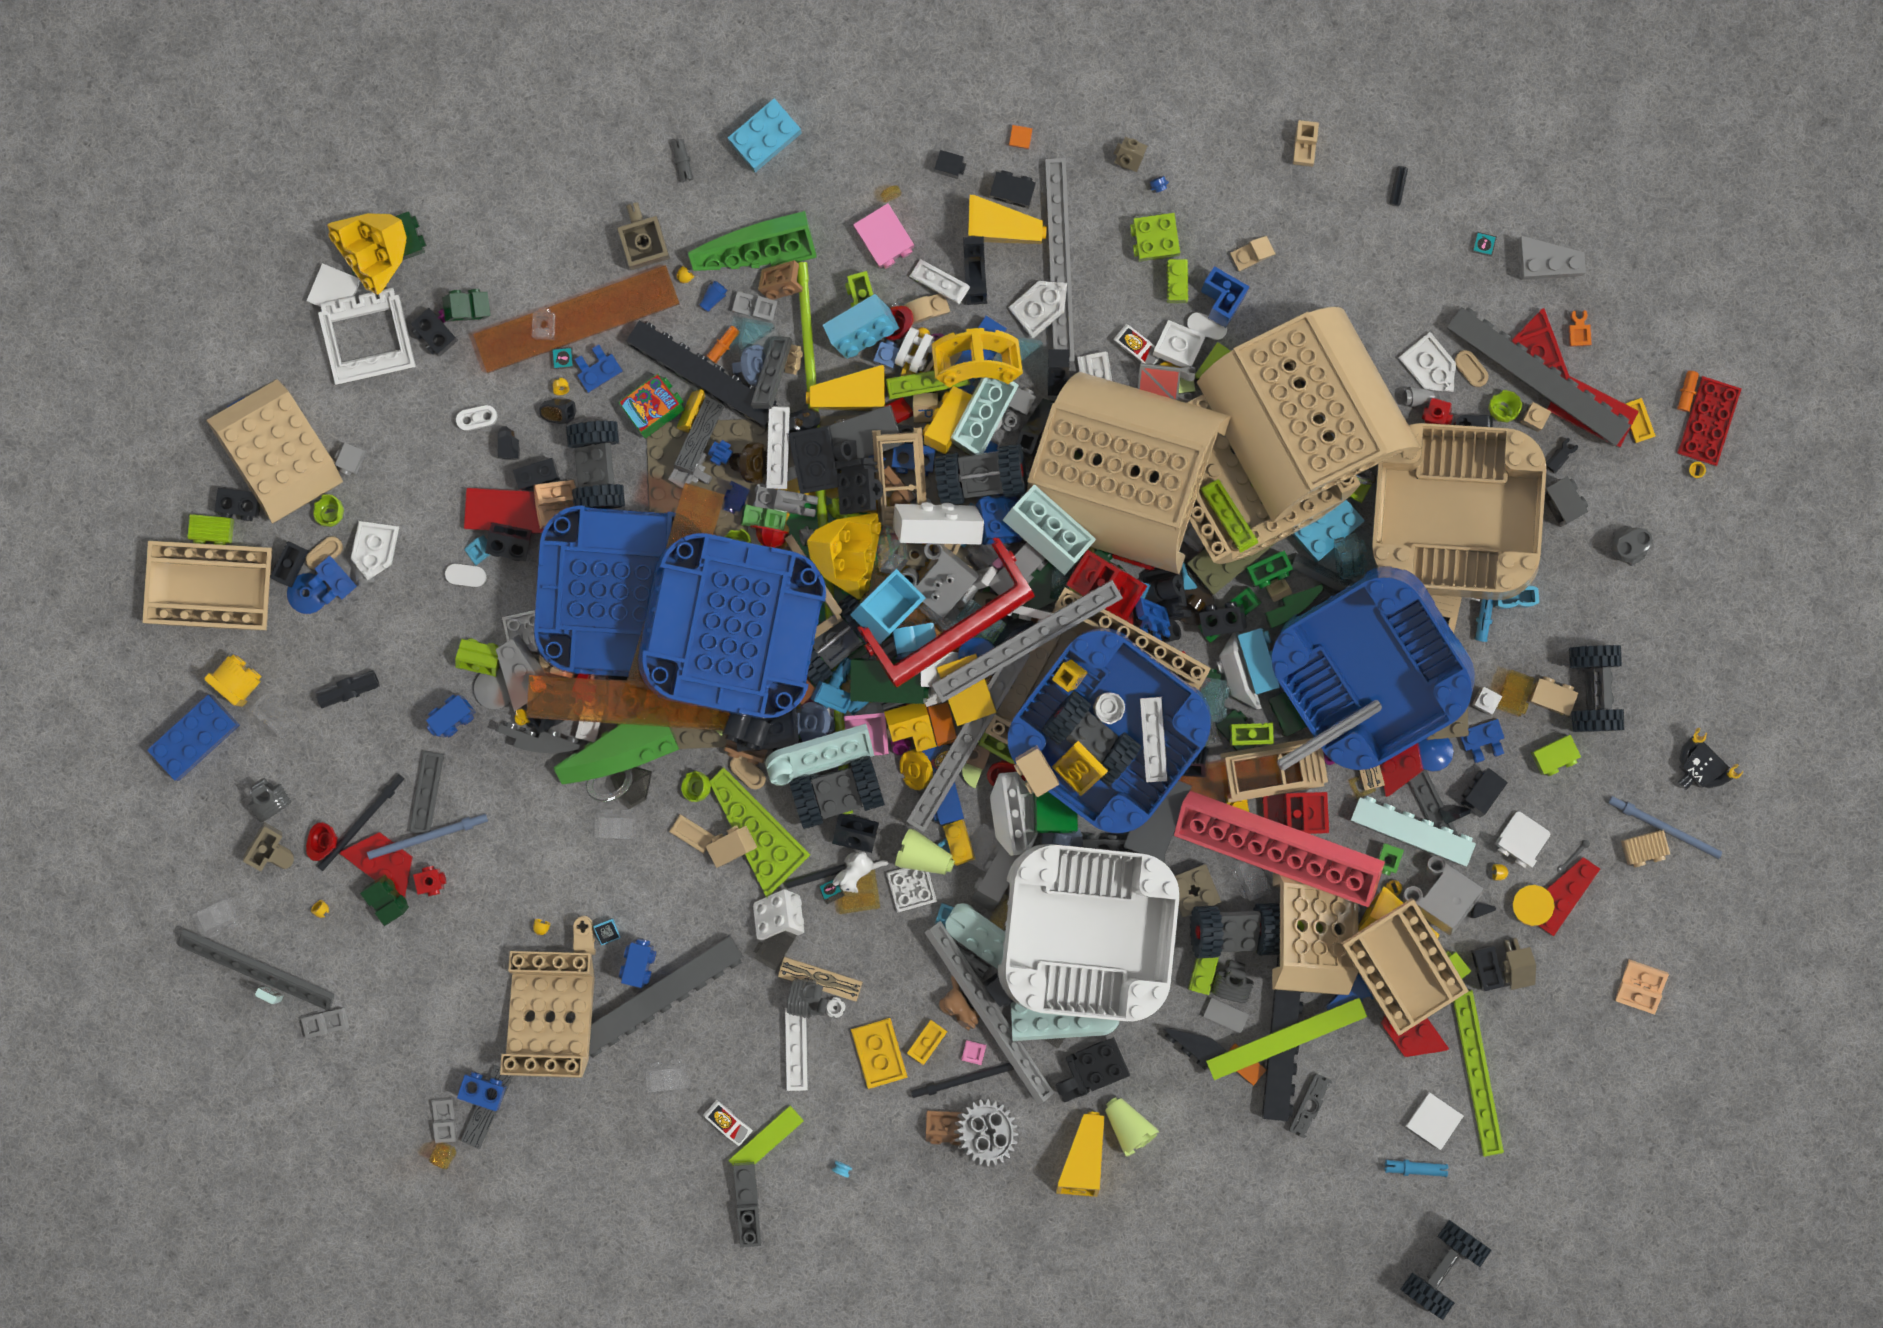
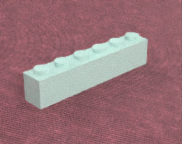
M1365 795L1364 799L1361 797L1358 799L1350 821L1467 867L1476 843L1472 842V837L1461 834L1460 837L1452 834L1454 830L1444 826L1438 829L1433 827L1434 822L1424 818L1422 821L1414 819V814L1403 811L1402 814L1394 811L1396 807L1386 803L1383 806L1375 803L1376 799Z

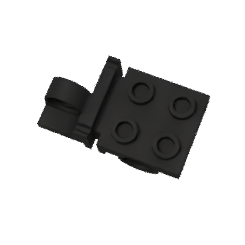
M856 440L835 443L833 452L837 460L832 462L833 469L841 470V473H837L840 515L876 510V500L880 499L883 495L881 482L874 479V473L878 472V469H873V466L877 465V462H874L873 458L857 459Z
M1161 569L1142 574L1143 582L1150 585L1145 599L1167 609L1170 626L1168 627L1170 637L1161 634L1162 641L1171 642L1179 640L1181 638V629L1175 620L1192 616L1191 610L1182 609V607L1187 606L1182 571H1180V574Z
M1115 1038L1098 1042L1084 1050L1075 1053L1077 1058H1075L1074 1053L1067 1056L1065 1059L1073 1077L1058 1082L1055 1086L1065 1103L1077 1097L1087 1095L1090 1092L1089 1087L1093 1092L1129 1077L1130 1073Z

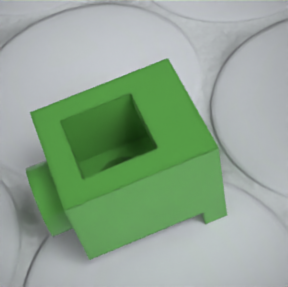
M1382 843L1377 859L1384 861L1386 856L1391 857L1390 864L1384 863L1382 874L1390 876L1391 872L1397 873L1404 852L1403 849Z

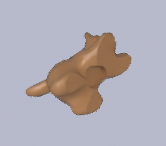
M952 976L953 989L947 993L945 998L940 1000L939 1007L944 1014L955 1015L958 1023L969 1031L970 1028L974 1029L975 1025L978 1024L980 1016L975 1009L969 1007L963 993L960 991L959 984Z

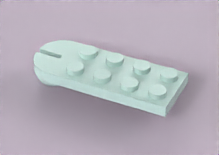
M863 724L778 749L767 757L765 765L770 782L777 786H783L797 777L838 767L864 757H872L874 752L867 725Z
M965 903L957 904L946 920V930L952 938L998 969V964H1001L1003 959L1005 931L976 912L972 906Z
M1015 1002L1011 1003L1013 1041L1102 1036L1113 1032L1120 1022L1118 1020L1039 1013L1024 1008Z

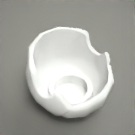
M1103 693L1096 698L1093 705L1094 714L1099 721L1105 724H1113L1123 717L1125 711L1124 700L1116 693Z

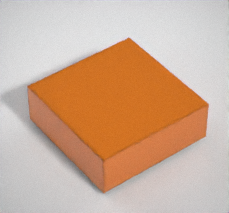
M1012 125L1009 146L1029 149L1033 128Z

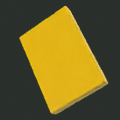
M975 653L938 666L937 670L940 679L976 659L977 654ZM985 678L948 699L957 726L997 713Z
M1079 741L1052 766L1080 796L1108 772Z
M891 1018L851 1029L868 1089L908 1078Z

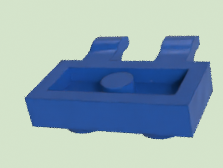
M599 344L592 348L599 362L590 368L582 355L574 359L582 371L577 376L588 393L623 372L613 354L606 356Z
M330 555L314 568L318 574L307 582L314 589L325 580L332 588L321 597L326 604H329L337 595L342 600L357 587Z
M1140 597L1135 606L1138 619L1142 620L1140 629L1147 633L1148 629L1153 631V636L1161 641V634L1170 637L1168 629L1170 621L1167 609Z
M1498 719L1469 728V736L1460 737L1464 750H1471L1475 763L1485 760L1480 747L1491 744L1495 757L1504 754L1499 740L1505 737Z

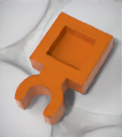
M1586 310L1582 311L1581 319L1576 317V311L1571 312V320L1574 322V325L1569 326L1570 347L1592 345L1591 325H1585L1584 323L1588 316Z

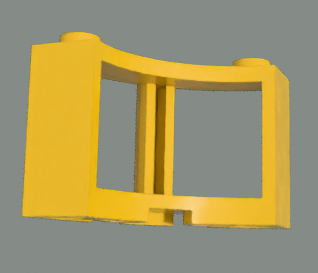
M984 328L966 329L964 333L955 335L953 332L931 344L935 378L949 388L963 380L979 377L993 378L1010 384L1023 374L1018 339L999 330L988 332L984 331ZM971 349L972 361L954 366L950 365V357L952 355ZM983 349L1000 353L1002 362L984 360Z

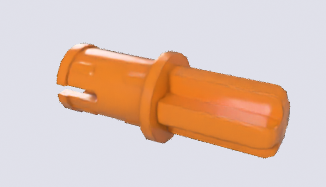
M730 326L721 339L716 340L717 343L706 356L717 364L727 349L730 350V344L740 331L736 327Z
M1687 371L1683 389H1680L1682 393L1677 410L1690 412L1693 396L1696 395L1695 388L1699 373Z

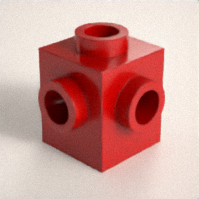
M1432 398L1429 408L1425 407L1422 415L1425 424L1451 425L1453 415L1451 414L1452 403Z
M434 866L422 868V873L413 875L418 895L427 893L429 897L440 894V890L445 889L444 884H447L445 873L441 872L440 869H434ZM429 878L433 880L432 885L429 884Z

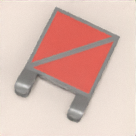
M1140 363L1138 389L1187 403L1192 400L1193 395L1189 392L1178 394L1180 377L1187 381H1193L1196 369L1191 366L1176 368Z

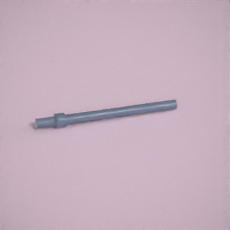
M1613 796L1609 799L1608 803L1621 809L1622 813L1628 816L1632 815L1660 830H1664V832L1717 859L1721 857L1722 851L1635 808L1634 804L1630 802L1625 803Z
M483 814L474 818L467 817L461 819V822L368 851L369 860L463 829L465 831L473 829L472 826L488 822L487 816Z

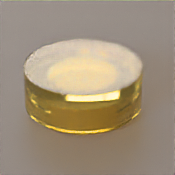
M894 185L885 189L881 193V197L886 203L899 197L902 192L899 186Z

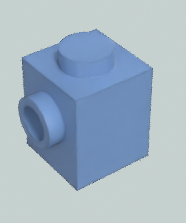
M886 340V343L881 342L873 360L874 364L884 365L885 368L893 371L895 359L900 350L897 348L898 345Z

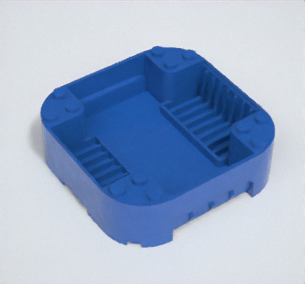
M572 506L557 513L546 524L539 546L534 640L541 657L550 666L565 673L642 678L638 666V654L658 560L663 552L674 542L685 536L701 533L697 526L687 517L674 512L654 513Z
M705 533L692 534L679 539L663 552L655 569L638 654V666L643 681L652 692L669 701L753 718H773L788 713L802 701L809 684H806L807 674L811 662L820 609L826 599V587L823 576L811 560L796 552Z
M1392 566L1374 568L1366 572L1365 576L1355 584L1329 597L1328 600L1316 607H1312L1306 613L1300 616L1297 614L1292 616L1281 629L1272 651L1274 674L1314 737L1374 700L1380 702L1382 705L1381 711L1321 747L1333 762L1353 770H1366L1376 767L1458 720L1470 703L1475 681L1474 666L1468 653L1450 629L1423 583L1411 572L1405 569L1392 568Z
M1109 628L1093 629L1082 633L1068 645L1016 714L1008 732V748L1014 763L1017 764L1015 761L1016 757L1038 746L1059 781V785L1048 792L1096 828L1111 833H1124L1135 830L1148 821L1201 752L1210 734L1211 712L1207 700L1196 687L1190 686L1128 639L1127 635ZM1072 659L1088 673L1077 689L1067 692L1054 682L1052 678L1064 662ZM1073 691L1077 692L1091 704L1088 711L1093 716H1095L1093 705L1096 698L1106 692L1116 693L1124 700L1125 711L1123 717L1113 724H1103L1117 734L1118 737L1124 732L1141 745L1140 751L1131 761V764L1127 766L1126 770L1110 786H1107L1099 779L1089 790L1080 796L1052 768L1073 744L1065 738L1063 742L1057 745L1041 730L1054 711ZM1162 697L1167 781L1146 782L1140 698Z

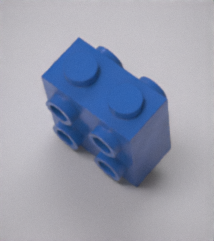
M1005 495L999 498L986 496L977 502L975 506L984 520L981 545H991L994 543L993 538L995 537L999 538L1003 544L1022 541L1023 538L1003 521L1004 517L1019 501V496L1005 498Z
M452 695L445 700V706L442 708L437 707L428 714L429 718L426 721L429 725L426 727L433 736L450 738L458 732L457 727L459 725H467L474 719L473 715L476 711L466 698L461 695Z
M638 938L636 942L633 941L630 945L626 946L624 958H627L626 964L621 966L619 978H622V984L642 988L645 984L649 983L652 971H648L649 965L654 963L657 951H653L654 946L650 945V941Z

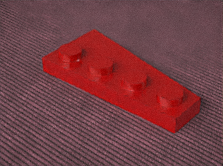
M1582 857L1560 878L1553 882L1546 889L1554 900L1553 914L1546 923L1538 926L1550 935L1555 936L1600 871V868Z

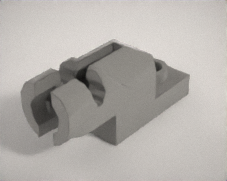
M758 486L754 506L793 515L815 517L816 511L804 508V505L806 503L817 505L818 497Z

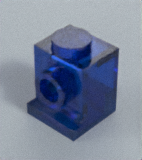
M731 481L730 486L732 489H728L723 497L725 501L723 510L734 514L735 511L740 513L751 491Z

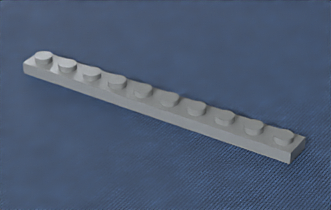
M1066 158L1045 159L1050 282L1067 283L1064 313L1052 322L1053 349H1069V362H1074Z
M1110 580L934 682L932 687L943 703L1116 603L1123 597L1113 580Z
M1027 653L996 671L988 684L996 711L1030 657V654ZM995 713L964 724L906 822L925 832Z
M937 922L924 933L1037 1104L1045 1102L1054 1094L1053 1090L1020 1041H1013L1012 1028L942 922Z

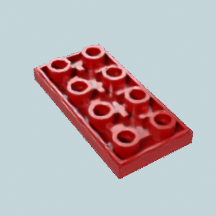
M1570 376V379L1579 384L1577 386L1578 389L1582 392L1585 389L1596 396L1594 398L1595 401L1600 404L1603 401L1613 408L1611 410L1612 413L1617 416L1619 413L1629 419L1628 424L1632 426L1639 413L1638 410ZM1550 402L1547 410L1551 411V414L1608 442L1560 407ZM1629 428V429L1627 430V432L1624 434V436H1623L1622 439L1619 441V443L1616 445V447H1618V448L1621 447V445H1622L1623 441L1625 440V438H1626V436H1627V434H1628L1630 428Z
M1705 376L1701 377L1677 454L1713 466L1718 465L1742 388Z
M466 489L464 529L489 531L491 522L528 529L532 530V533L542 534L544 528L540 529L534 492Z

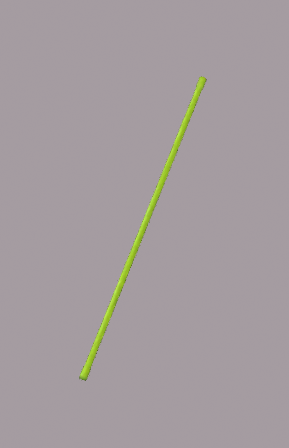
M799 262L797 283L803 287L802 292H799L806 386L807 392H810V386L817 383L808 287V263ZM825 490L815 491V495L818 497V504L816 505L818 528L828 524ZM823 577L825 586L834 598L833 583ZM825 603V615L827 620L833 614L828 608L827 604ZM839 664L836 665L833 669H830V670H831L832 672H833V671H836V669L838 668ZM833 709L835 732L845 730L844 713ZM848 764L838 766V771L848 768ZM853 810L842 814H853Z

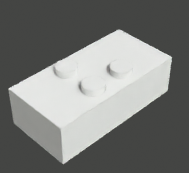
M924 502L921 505L895 504L893 529L900 543H982L984 520L976 506L953 505L951 503L933 505L928 502Z

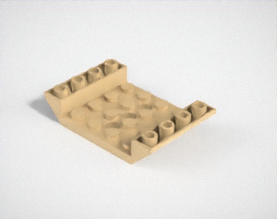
M1273 873V886L1280 887V967L1272 969V989L1349 995L1358 971L1344 950L1342 942L1358 933V903ZM1298 921L1304 924L1303 932L1297 928ZM1317 922L1323 926L1322 933L1316 930ZM1336 924L1341 927L1340 935L1334 930Z
M510 951L508 972L512 974L507 1048L506 1054L501 1056L500 1075L582 1078L589 1060L595 980L592 954ZM534 1011V1020L527 1022L525 1019L527 1012ZM551 1011L554 1012V1021L547 1022L545 1019L546 1014ZM569 1012H574L576 1016L572 1023H567L565 1019Z

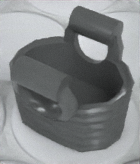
M1625 526L1613 533L1614 539L1611 550L1617 560L1625 563L1628 562L1632 566L1645 559L1653 541L1652 535L1647 529Z
M264 778L252 786L253 790L250 791L252 801L247 807L255 814L254 816L257 817L259 822H264L286 808L292 801L287 796L288 794L285 793L286 791H284L282 784L273 786ZM265 791L268 793L267 797L260 796Z
M1230 960L1225 971L1215 972L1216 975L1214 976L1215 979L1211 992L1223 999L1246 1003L1248 1002L1254 982L1246 977L1245 964Z
M795 978L792 981L788 995L787 1013L808 1019L812 1015L824 1016L828 1000L821 998L823 986L817 984L815 979ZM819 1002L817 1011L812 1010L809 1004Z

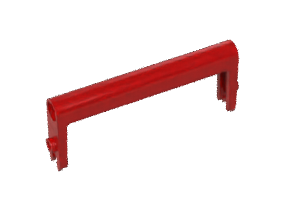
M993 538L994 543L991 545L1014 583L1013 587L893 665L868 627H857L867 643L865 645L867 652L870 656L874 655L896 688L1035 597L1032 589L1015 564L1017 560L1014 554L1006 550L999 538Z

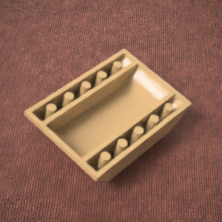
M278 379L206 420L272 524L343 482L327 450L289 391Z
M148 541L143 623L238 630H267L272 548Z
M1413 898L1342 942L1344 950L1398 1036L1468 992L1467 987Z

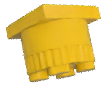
M233 654L232 656L229 655L213 674L208 673L204 679L234 706L243 707L248 702L246 698L261 682L259 679L262 676L254 669H247L245 667L246 662L238 655L235 656Z

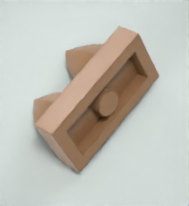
M890 466L884 469L885 487L906 486ZM909 489L895 490L890 498V506L911 503L916 497Z

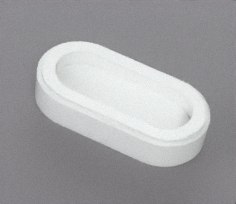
M1193 313L1188 318L1187 327L1206 335V338L1221 340L1227 333V327L1225 328L1209 319L1208 315Z
M452 564L445 571L447 581L455 585L480 587L487 579L486 572L477 566Z

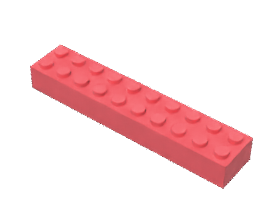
M1189 791L1182 802L1174 833L1175 837L1366 907L1370 906L1376 894L1385 861L1193 791Z

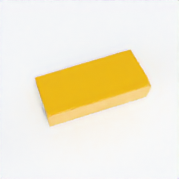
M700 389L691 393L684 408L685 411H683L677 424V429L687 433L690 432L705 399L704 390Z

